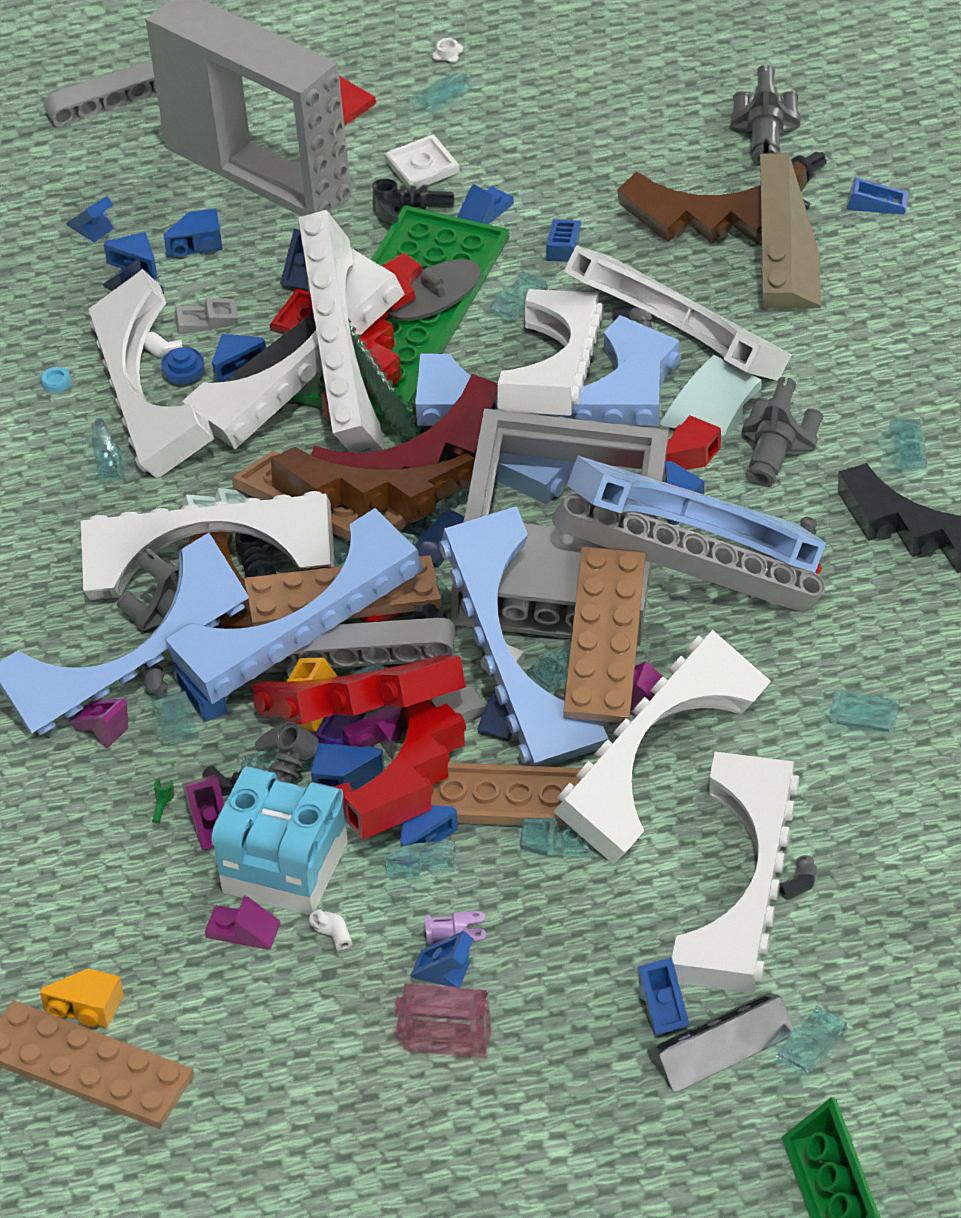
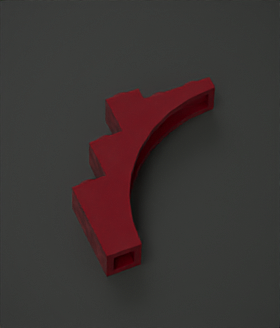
M471 374L461 396L448 413L429 430L406 443L386 450L365 453L337 452L314 446L311 456L344 466L375 470L407 469L440 463L443 461L448 446L452 447L451 453L458 456L466 453L476 456L484 409L495 410L498 402V383Z

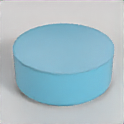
M62 367L47 369L41 375L42 387L50 393L65 391L71 385L69 371Z

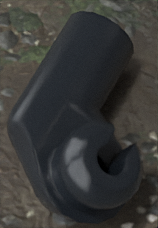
M209 766L203 771L202 777L216 776L221 793L230 794L242 771L234 772L232 777H225L214 766Z

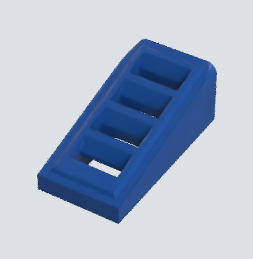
M855 177L849 191L846 209L905 215L909 193ZM893 199H898V203L892 202Z
M553 219L546 245L547 261H569L576 245L578 246L581 220Z
M174 662L176 684L203 722H208L227 713L225 697L212 704Z

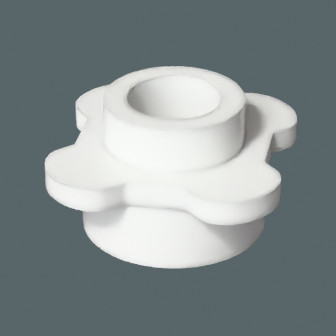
M441 39L437 42V51L433 53V59L454 63L458 61V54L463 51V47L454 39Z

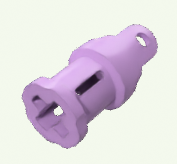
M480 911L454 912L453 916L436 918L426 915L427 945H432L434 942L444 940L462 931H465L474 938L473 941L485 939V930L480 928L468 929L466 927L468 924L483 922L485 919L484 913Z

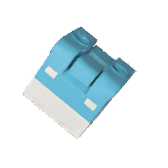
M248 766L244 767L212 832V844L215 849L222 893L241 898L247 896L256 902L311 915L316 910L348 843L342 789L311 782L306 788L278 781L276 773Z

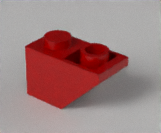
M689 415L682 425L679 424L675 428L672 437L668 440L666 461H672L685 470L706 467L721 449V428Z

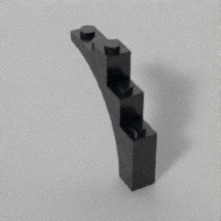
M867 463L839 471L838 492L868 541L876 538H886L892 533L897 532L912 557L921 554L928 555L941 548L957 574L961 573L960 515L937 511L909 500L884 483Z

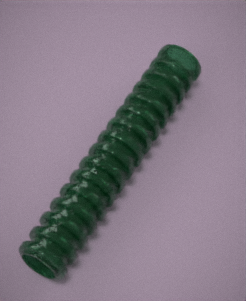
M348 318L357 363L362 380L365 383V389L370 391V398H375L374 403L376 406L379 405L381 407L379 409L381 414H386L384 418L386 421L391 422V429H396L395 435L402 438L400 440L401 444L421 435L424 428L417 425V418L413 419V412L407 410V403H402L403 397L396 394L398 392L397 388H392L393 382L386 379L388 375L386 372L382 373V366L376 364V357H371L372 351L365 348L367 346L366 342H361V335L355 333L356 328L355 326H350L351 320Z

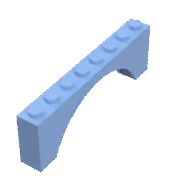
M620 315L604 331V352L610 358L615 369L630 354H660L661 386L665 376L671 370H676L681 362L679 340ZM500 453L495 481L548 504L555 496L559 497L562 494L576 461Z
M420 354L416 395L418 426H433L443 418L459 399L471 376L455 362L451 354ZM630 354L609 375L583 386V391L580 392L579 405L574 404L571 415H536L586 421L593 420L611 424H626L628 426H659L660 354Z
M577 456L567 483L568 487L592 505L619 513L624 511L641 512L681 522L731 539L789 565L816 572L826 542L797 523L581 456Z
M515 506L445 528L442 541H439V546L445 560L449 559L453 568L450 570L453 585L455 588H460L464 598L461 599L463 611L466 617L471 616L475 625L472 628L475 642L478 646H483L485 651L484 664L487 673L494 675L498 686H495L497 699L500 705L505 704L509 713L506 716L511 734H517L519 739L518 753L523 764L528 763L529 766L548 767L599 750L608 737L602 721L563 718L565 701L546 692L529 678L513 658L504 640L498 617V588L507 566L525 546L528 536L518 508Z
M374 508L349 524L351 543L346 561L335 580L315 600L286 617L255 627L218 629L191 623L165 639L171 658L213 704L423 571L418 550Z
M210 533L178 551L179 576L172 604L158 628L132 652L109 663L82 668L47 664L31 658L19 650L0 661V688L29 734L37 731L39 736L56 726L53 720L64 714L66 718L71 717L83 709L80 703L89 697H92L94 701L111 692L108 686L113 682L119 680L122 685L138 675L135 671L137 667L146 663L149 668L165 658L162 654L163 651L168 649L165 639L187 625L194 623L213 628L218 625L217 617L225 612L231 617L245 608L242 602L248 599L249 596Z

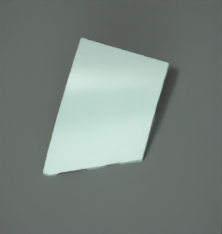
M713 355L693 375L678 394L663 417L660 428L664 430H669V427L676 428L679 424L682 425L688 416L691 415L720 427L721 437L725 438L743 421V405L761 389V379Z

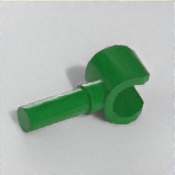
M160 779L154 782V793L157 801L152 823L160 824L166 803L174 798L172 780H170V785L166 788H161Z

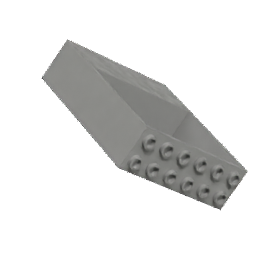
M169 0L145 19L165 148L301 217L327 210L330 214L339 203L349 198L351 184L337 62L205 0ZM242 76L293 100L301 167L250 142Z
M484 409L464 522L489 515L500 453L576 461L577 456H581L610 466L642 469V476L664 482L669 430L603 423L593 420L586 421L565 417L543 416L533 413L509 412L500 409ZM636 512V513H639V514H642V515H645V516H648V517H651V518H654V519H657V520H658V518H659V516H655V515H651V514H646V513H641V512ZM524 523L528 534L525 546L507 566L498 588L497 605L500 628L503 631L572 639L582 547L610 548L562 533L556 527ZM646 560L637 646L641 645L652 562ZM452 583V622L454 625L475 627L471 616L466 617L463 611L461 599L464 597L461 589L455 588Z

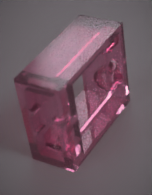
M404 984L402 997H396L394 1009L395 1018H399L397 1038L403 1039L404 1051L487 1058L492 1032L489 990ZM417 1016L470 1021V1024L417 1020Z

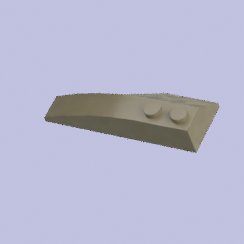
M789 153L760 154L762 308H821L820 253Z

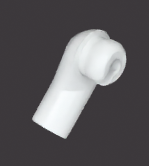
M149 332L144 342V348L157 358L164 357L169 351L182 347L181 340L167 342L154 332Z
M315 910L311 913L309 917L310 925L315 931L331 936L337 950H344L352 946V940L346 923L341 916L321 910Z

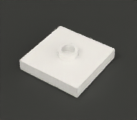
M434 134L385 153V161L409 190L411 185L419 189L422 185H429L460 173L459 164Z

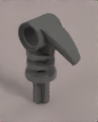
M286 722L282 726L273 728L263 734L255 742V750L264 751L279 747V753L275 755L279 763H272L270 768L275 771L278 781L290 783L291 779L297 780L299 774L294 772L295 769H302L303 763L299 762V760L305 761L313 757L318 749L319 742L315 734L295 722Z

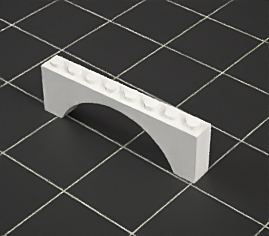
M327 210L299 217L333 434L353 453L384 450L380 423L375 415L362 380L348 322L345 281L347 270L350 265H353L349 238Z
M576 245L564 270L565 273L581 282L637 306L687 332L720 353L725 361L747 373L778 381L792 355L609 255Z
M351 248L353 265H350L347 270L345 295L348 322L353 342L405 293L395 274ZM315 330L310 338L291 355L260 373L229 382H203L182 401L183 405L191 404L208 419L213 435L233 449H236L323 370L317 331Z
M142 269L90 307L89 312L92 318L90 325L98 336L96 343L105 357L103 364L111 376L109 382L117 394V398H115L116 403L124 415L122 421L130 433L128 440L137 454L135 461L143 472L149 471L157 478L163 476L211 442L214 436L208 419L191 404L174 407L157 406L148 403L142 392L139 375L142 349L153 322L166 304L160 284Z
M528 290L525 299V327L553 337L564 345V348L554 356L539 363L502 371L498 381V409L518 413L572 414L574 404L579 405L580 392L583 391L587 368L590 366V356L593 355V347L596 344L600 321L603 319V303H598L597 292Z
M311 491L299 497L277 495L271 500L261 501L257 498H248L243 500L242 503L235 504L215 502L212 506L208 507L186 505L181 510L169 511L168 509L158 508L151 510V513L145 514L124 512L118 517L92 516L90 520H81L83 591L89 600L120 598L126 585L140 568L137 564V559L142 552L148 555L145 550L150 548L154 553H157L162 548L180 539L207 532H237L260 538L285 553L300 571L335 567L331 503L327 494Z
M713 630L704 639L698 636L686 649L691 653L689 657L685 659L680 656L669 669L673 675L668 680L663 676L650 690L655 696L650 701L644 697L632 711L636 715L634 720L630 722L626 718L614 731L618 738L613 743L607 739L595 753L600 759L594 765L588 761L576 776L580 779L579 783L576 786L569 783L557 796L561 803L553 812L614 864L644 832L633 800L632 767L639 743L646 731L659 720L671 714L689 709L714 708L742 714L771 682Z
M722 752L714 753L710 772V797L731 810L746 827L756 848L758 862L749 887L728 912L702 928L676 936L672 960L679 984L753 994L755 982H762L764 961H760L761 954L767 955L770 934H766L765 929L766 927L773 926L775 907L770 906L771 899H778L780 880L775 879L776 873H782L784 867L785 853H780L781 846H788L790 827H785L786 820L792 821L794 813V801H790V796L797 795L799 776L793 775L794 761Z

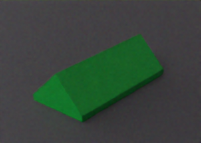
M830 1097L782 1136L810 1218H881L837 1099Z

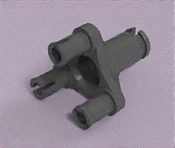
M765 65L758 67V86L755 88V94L751 103L750 95L747 92L740 91L733 95L731 127L734 130L752 132V160L758 166H760V154H776L780 152V132L797 129L801 125V116L798 112V94L794 91H786L781 95V101L779 100L777 88L774 86L775 69L770 65H767V74H765Z
M780 377L777 381L773 397L769 400L762 397L756 398L749 418L744 421L741 432L745 437L757 443L749 463V470L747 469L746 478L753 484L771 487L772 483L774 484L776 481L775 475L779 473L786 452L813 451L817 444L818 437L816 435L821 420H823V414L816 409L810 408L804 412L801 425L796 423L792 417L789 403L797 384L791 378H788L785 386V377Z
M150 548L145 550L148 555L142 552L137 559V564L156 578L157 587L149 605L146 606L130 591L123 593L116 604L117 607L135 620V625L143 632L154 629L161 624L172 604L179 576V569L169 560H162ZM217 617L218 625L213 628L222 629L221 623L223 620Z

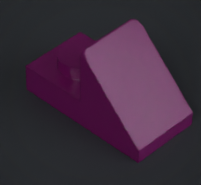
M124 698L90 701L69 722L76 731H94L104 747L108 748L128 729L127 702Z
M389 706L342 728L344 745L373 748L374 745L380 743L389 757L393 759L405 726L403 707Z
M244 896L239 909L215 905L205 929V936L208 939L271 950L281 923L280 920L251 898Z

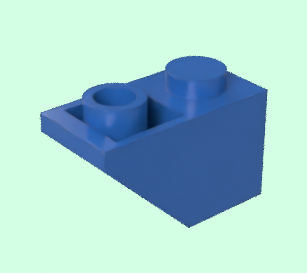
M217 208L188 212L163 234L167 258L223 250Z
M319 743L311 771L312 782L330 787L349 782L352 790L355 791L385 770L383 749L368 746L357 747Z

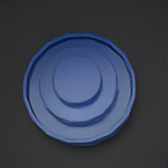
M181 347L171 350L161 360L162 374L171 383L189 384L194 382L205 371L204 357L193 348Z

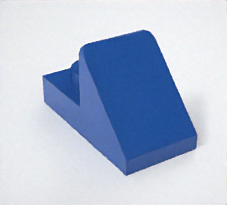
M473 184L457 217L490 224L514 204V198L494 186L484 190Z
M105 196L68 221L66 225L95 243L115 229L106 217L108 214L105 211L114 204L108 196Z
M462 931L421 949L410 976L415 979L460 989L470 964L468 961L470 953L468 951L474 938L465 931Z
M672 957L637 966L640 999L646 1002L654 1035L690 1026Z

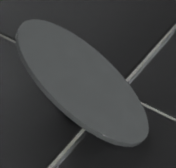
M452 260L422 270V273L414 279L411 285L415 291L416 299L394 312L388 309V316L398 321H411L437 314L453 306L466 297L478 284L481 276L479 265L471 260Z

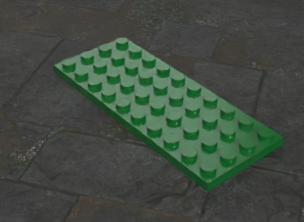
M404 205L398 215V221L392 224L371 259L373 262L382 266L405 253L421 264V268L424 270L447 261L471 260L479 265L481 276L478 284L466 297L437 314L411 321H398L389 316L385 318V321L393 324L395 347L391 351L399 355L401 378L382 394L374 389L369 392L368 397L379 422L397 427L401 426L416 400L420 354H442L510 238L509 229ZM323 370L296 393L291 400L323 408L321 395L326 391Z

